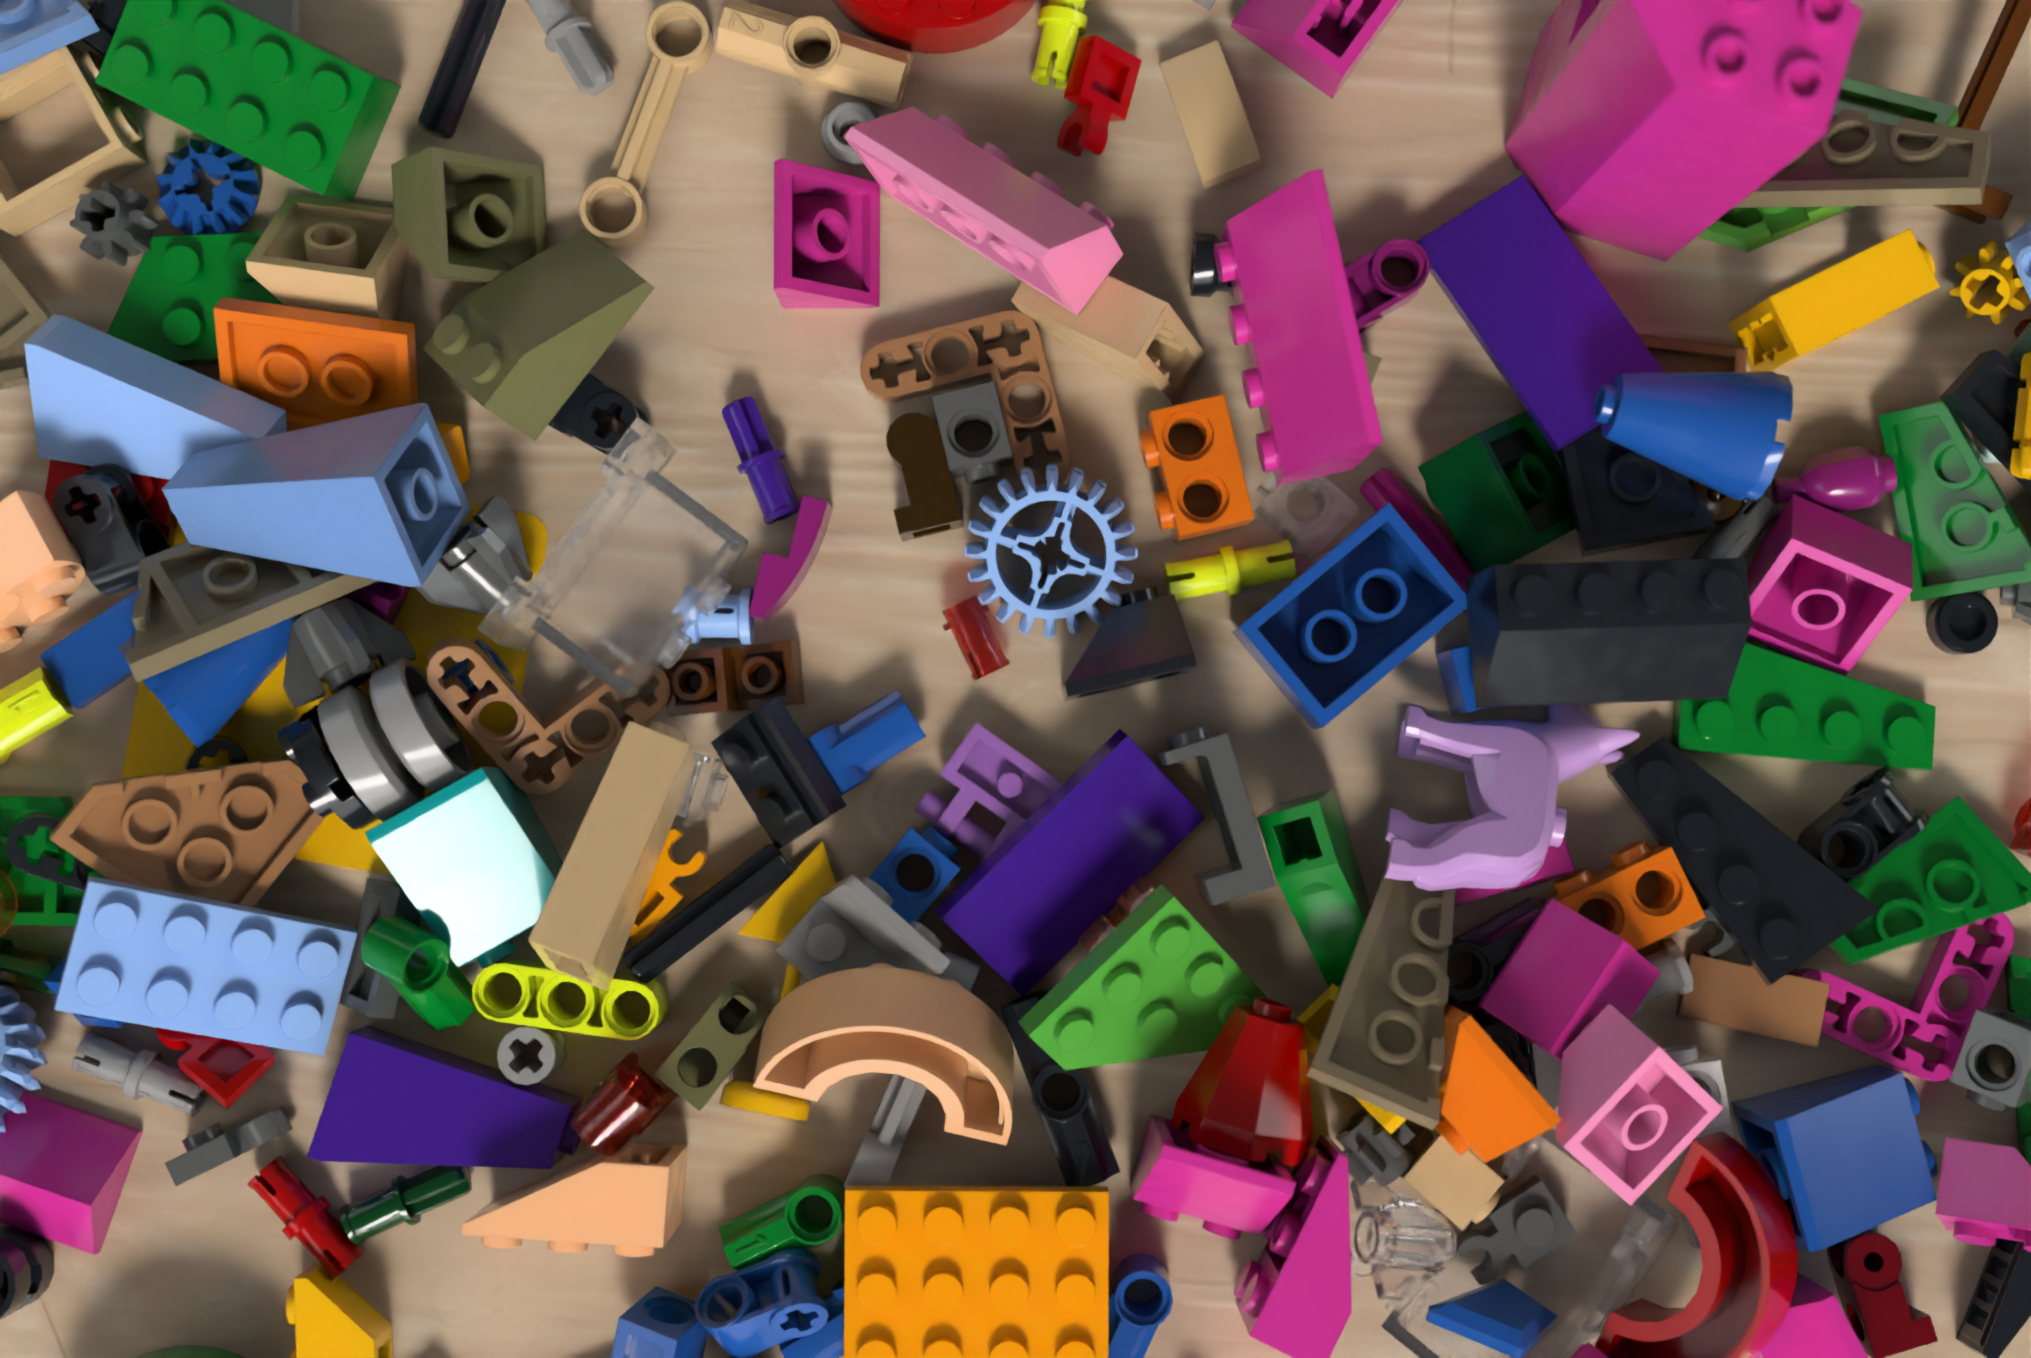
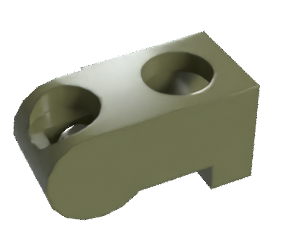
M732 981L664 1061L654 1076L700 1111L743 1057L748 1045L762 1029L772 1011Z

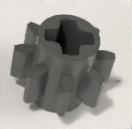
M103 181L101 190L91 191L86 195L81 194L79 196L80 201L76 207L75 219L70 221V226L86 235L81 242L80 249L97 259L105 256L120 266H126L128 256H135L142 252L148 253L150 251L148 245L153 237V229L159 226V221L143 212L149 202L147 197L131 187L123 191L109 181Z
M1365 1108L1352 1116L1336 1135V1139L1345 1148L1342 1152L1348 1157V1172L1360 1186L1366 1183L1370 1177L1380 1187L1389 1185L1408 1169L1416 1157V1153L1406 1144L1416 1136V1133L1405 1121L1390 1134Z

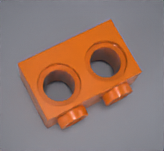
M1221 394L1149 411L1145 421L1147 430L1138 431V439L1146 469L1157 467L1162 491L1153 493V502L1160 529L1171 528L1174 542L1177 543L1248 526L1254 520V514L1225 395ZM1180 425L1193 427L1202 438V449L1193 455L1179 454L1169 443V431ZM1193 486H1203L1210 489L1217 500L1216 512L1209 517L1203 518L1192 515L1184 505V492Z
M1646 840L1634 842L1615 851L1610 855L1614 864L1594 874H1591L1589 868L1585 867L1576 870V873L1557 879L1553 882L1556 892L1540 899L1543 906L1549 898H1552L1578 913L1583 903L1594 898L1600 904L1603 911V919L1600 926L1624 939L1636 951L1706 917L1673 848L1660 845L1649 847ZM1651 871L1659 881L1660 890L1655 901L1644 906L1637 898L1636 884L1644 873Z

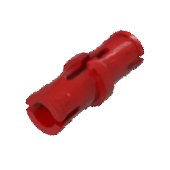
M282 1156L270 1162L259 1172V1176H254L247 1185L256 1191L286 1225L282 1230L285 1236L290 1241L296 1237L326 1270L332 1281L354 1263L353 1261L365 1253V1249L362 1246L360 1247L358 1244L355 1245L351 1242L344 1228L327 1210L332 1204L324 1195L317 1199L285 1163V1159Z

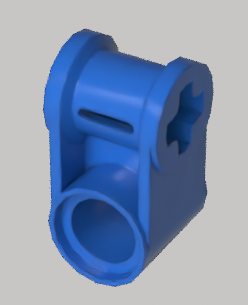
M790 1248L779 1251L766 1260L731 1274L716 1277L706 1284L697 1297L695 1314L698 1321L725 1352L734 1358H750L778 1344L817 1332L827 1323L829 1317L825 1301L818 1296L816 1278L820 1272L818 1257L810 1250Z

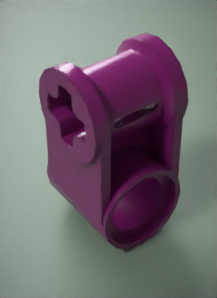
M1396 238L1384 243L1353 263L1344 265L1359 335L1377 324L1384 316L1407 304L1424 285L1429 275L1430 262L1426 251L1418 243L1410 239ZM1391 259L1406 263L1412 273V283L1404 287H1395L1389 284L1383 278L1381 264Z

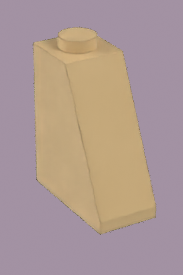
M1107 275L1077 316L1020 279L1017 283L1016 292L1011 299L1012 303L1022 313L1029 316L1035 322L1038 329L1172 406L1177 402L1205 354V351L1168 302Z

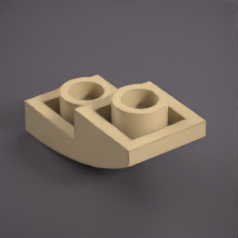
M1218 40L1159 63L1205 189L1264 166L1250 123Z

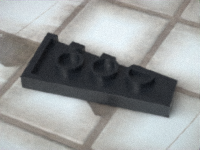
M1664 737L1655 741L1612 771L1608 776L1659 845L1673 848L1692 888L1767 986L1785 976L1880 910Z

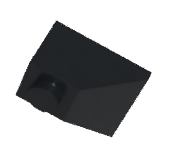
M1151 587L1120 595L1122 598L1121 607L1113 608L1109 611L1062 688L1064 701L1186 673L1197 667L1195 655L1174 594L1158 597L1156 587Z

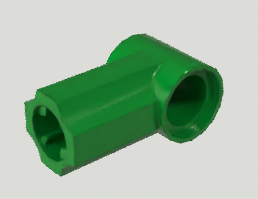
M388 915L380 918L369 928L361 945V957L365 965L383 975L419 1017L432 1029L440 1032L453 1025L461 1026L475 1010L472 998L473 986L450 960V950L447 944L399 915Z
M827 1174L810 1176L800 1186L721 1224L718 1230L722 1240V1248L731 1267L738 1271L766 1260L779 1251L790 1248L803 1249L809 1245L825 1243L834 1237L845 1221L846 1188L843 1187V1182ZM818 1195L825 1198L832 1207L833 1219L825 1223L815 1222L810 1219L804 1211V1197Z

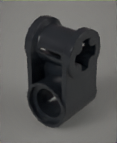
M590 373L585 376L548 424L568 437L573 438L574 436L607 456L620 461L632 460L641 455L649 446L652 437V428L647 415L634 406L624 395L607 387ZM612 419L627 424L621 435L607 430L608 424Z
M111 463L95 465L84 474L72 476L59 484L54 493L53 505L56 515L63 523L78 551L87 577L100 592L106 595L115 594L137 585L141 559L171 548L166 536L156 525L138 490L135 479L127 470L119 465ZM119 486L121 491L113 495L110 489ZM94 493L99 497L100 503L95 500ZM81 501L83 507L75 511L72 506Z
M1883 767L1868 774L1851 786L1836 804L1809 826L1805 827L1798 837L1797 844L1840 878H1857L1867 873L1895 848L1915 837L1926 827L1930 818L1924 810H1914L1893 784L1895 774L1889 767ZM1835 833L1841 837L1845 847L1844 857L1838 865L1833 863L1828 855V844Z

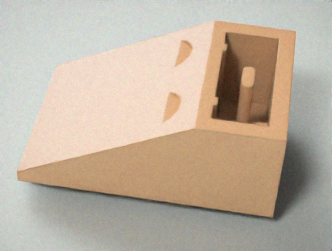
M621 1142L492 1200L462 1225L461 1235L482 1236L481 1244L492 1248L519 1247L522 1245V1239L548 1241L547 1248L556 1252H583L588 1250V1243L614 1245V1253L621 1256H651L654 1254V1248H663L683 1222L688 1145Z

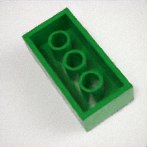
M128 0L95 81L96 84L323 196L348 201L354 200L401 88V85L228 0Z

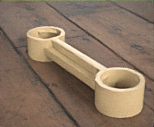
M670 1L664 3L650 15L646 24V39L653 56L607 177L591 183L585 189L580 199L579 213L584 226L599 243L610 248L628 247L637 242L646 231L649 215L641 194L686 74L694 73L703 68L713 52L714 41L707 20L696 6L688 2ZM676 20H689L698 24L701 29V40L697 48L691 53L680 57L670 56L663 52L658 46V38L664 27ZM612 193H624V195L630 197L636 204V214L631 224L624 230L615 233L599 231L593 218L594 209L599 200Z

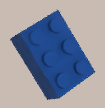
M1388 503L1240 624L1232 633L1312 729H1317L1327 725L1467 608V596L1393 506Z

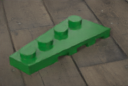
M1745 643L1726 698L1674 701L1671 744L1680 751L1921 771L1932 770L1936 707Z

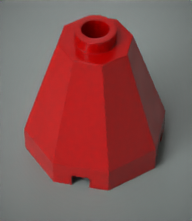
M1255 997L1253 1006L1241 1005L1236 1007L1177 1099L1170 1126L1178 1131L1190 1126L1187 1137L1195 1143L1247 1160L1265 1162L1268 1149L1283 1151L1280 1160L1282 1165L1296 1166L1308 1157L1314 1131L1309 1077L1306 1076L1308 1057L1305 1023L1291 1017L1293 1007L1262 997Z

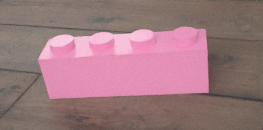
M909 107L851 126L844 135L846 141L890 198L1076 316L1123 255L1122 250L1111 233L1114 224L1101 210L1088 202H1082L1079 208L1063 199L1065 196L1063 191L1049 178L1039 172H1033L1029 178L1015 169L1016 164L1005 152L988 142L982 148L968 141V134L956 122L943 114H938L935 119H932L916 108Z

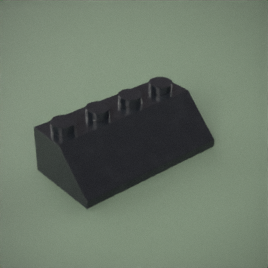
M1746 558L1493 565L1465 579L1476 709L1726 698L1752 624Z

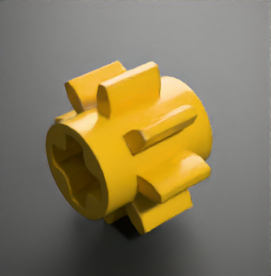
M1989 240L1980 249L1979 259L1973 255L1966 254L1955 265L1958 272L1966 277L1958 282L1949 292L1952 296L1961 297L1963 304L1967 307L1966 318L1969 319L1975 314L1990 315L1993 323L1998 325L2009 315L2010 306L2016 310L2023 311L2031 303L2026 290L2023 289L2024 286L2008 250H1999L1995 240ZM1992 276L1997 277L2001 281L1997 289L1989 284Z

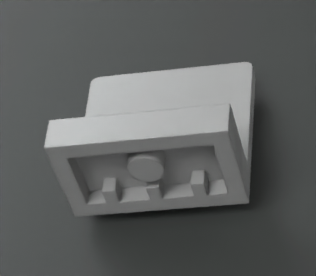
M854 875L848 876L824 891L774 949L809 981L837 971L865 968L876 963H887L896 968L923 972L935 976L942 973L950 964V960L939 951L942 943L932 931L916 921H911L908 924L890 908L893 900L880 885L866 877L859 880Z

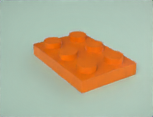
M222 297L213 307L220 382L286 410L287 431L418 403L415 323Z

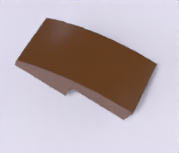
M789 640L738 647L721 646L662 653L663 667L670 681L671 690L667 702L668 717L751 710L777 696L780 697L785 706L805 704L799 641Z

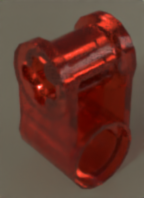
M633 1050L593 1090L592 1095L572 1117L573 1126L578 1135L591 1148L606 1156L612 1157L617 1155L635 1136L639 1137L678 1096L672 1089L665 1090L638 1065L640 1057Z

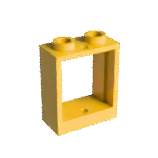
M1909 228L1768 297L1729 322L1728 326L1738 346L1748 347L1747 364L1751 371H1774L1939 288L1940 286L1934 276L1935 263L1927 247L1921 242L1916 241Z

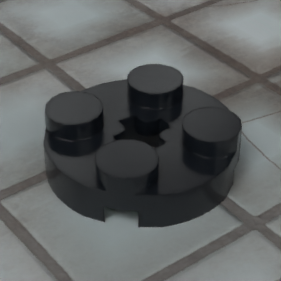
M314 705L278 730V740L287 755L299 764L308 780L302 785V791L312 809L321 817H326L334 812L352 829H363L377 821L378 818L360 800L339 768L320 726L317 711L319 705Z

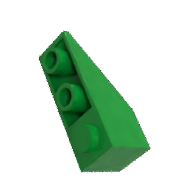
M1333 788L1275 804L1257 817L1276 880L1328 987L1333 983L1336 986H1340L1370 908V902Z

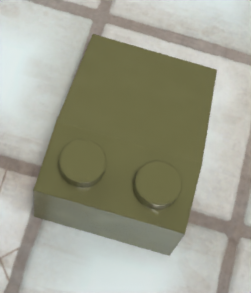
M581 229L461 298L450 314L439 322L433 336L423 347V350L481 406L536 441L649 296L654 287Z

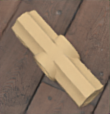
M730 0L727 6H724L718 24L715 45L718 55L792 77L800 86L808 90L822 91L830 89L894 110L898 109L900 102L903 100L913 62V54L836 30L831 22L820 16L809 15L798 18L743 0ZM815 43L823 44L830 49L829 55L821 63L806 64L799 60L800 53L808 45Z

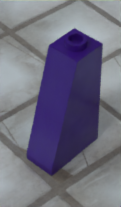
M367 1025L349 1032L307 1157L317 1161L551 1169L564 1158L565 1153L572 1156L575 1154L582 1139L587 1119L578 1116L583 1097L539 1082L530 1085L516 1084L506 1078L500 1069Z

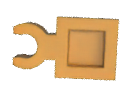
M679 828L669 831L629 936L637 943L656 930L686 897L673 884L677 878L698 872L707 861L708 854L703 850L698 851L686 864L675 860L672 854L673 845L684 834Z

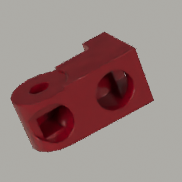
M1868 1229L1827 1248L1828 1262L1844 1314L1867 1355L1872 1358H1884L1938 1341L1930 1315L1907 1304L1901 1282L1898 1278L1902 1268L1901 1253L1893 1241L1887 1236Z

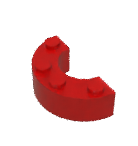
M1037 0L832 1L855 26L880 42L910 52L944 54L971 49L1002 35L1017 24L1029 12Z
M1721 1131L1693 1140L1666 1196V1199L1687 1217L1699 1240L1703 1269L1697 1292L1685 1308H1664L1641 1298L1611 1311L1595 1344V1347L1609 1358H1750L1767 1344L1787 1314L1792 1302L1798 1270L1797 1243L1790 1213L1778 1187L1763 1165L1738 1141Z

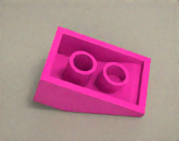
M1150 1114L1130 1185L1132 1197L1134 1200L1142 1202L1140 1210L1144 1213L1168 1221H1178L1179 1213L1203 1219L1202 1228L1213 1234L1230 1239H1240L1242 1231L1259 1236L1293 1197L1296 1182L1286 1167L1280 1164V1159L1274 1150L1268 1149L1265 1162L1247 1160L1195 1143L1187 1137L1190 1126L1178 1131L1170 1126L1171 1119Z

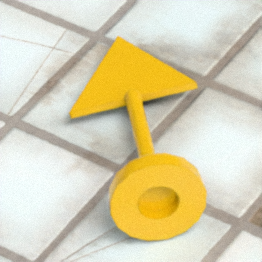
M823 841L817 845L736 934L780 943L824 891L837 884ZM789 962L780 1001L800 985L802 974ZM732 1080L724 1085L719 1104L801 1121H808L811 1109V1102L808 1099L753 1087L752 1082Z

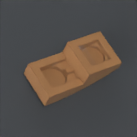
M1688 952L1687 963L1694 982L1693 991L1685 995L1680 994L1676 1015L1818 1047L1830 983L1786 974L1773 984L1767 986L1752 965Z

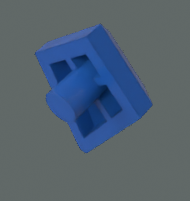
M1504 1278L1429 1306L1426 1320L1429 1323L1514 1358H1522L1555 1327L1558 1318L1555 1313Z

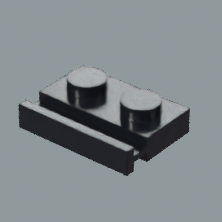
M777 696L756 708L757 710L745 716L713 740L711 744L754 811L760 825L765 829L773 844L781 849L847 805L784 703Z

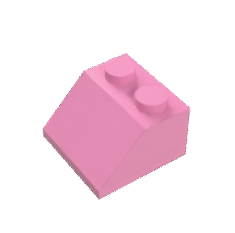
M1609 1003L1592 1022L1584 1027L1581 1034L1563 1052L1558 1115L1562 1120L1556 1125L1555 1139L1629 1205H1632L1720 1113L1723 1107L1654 1041Z

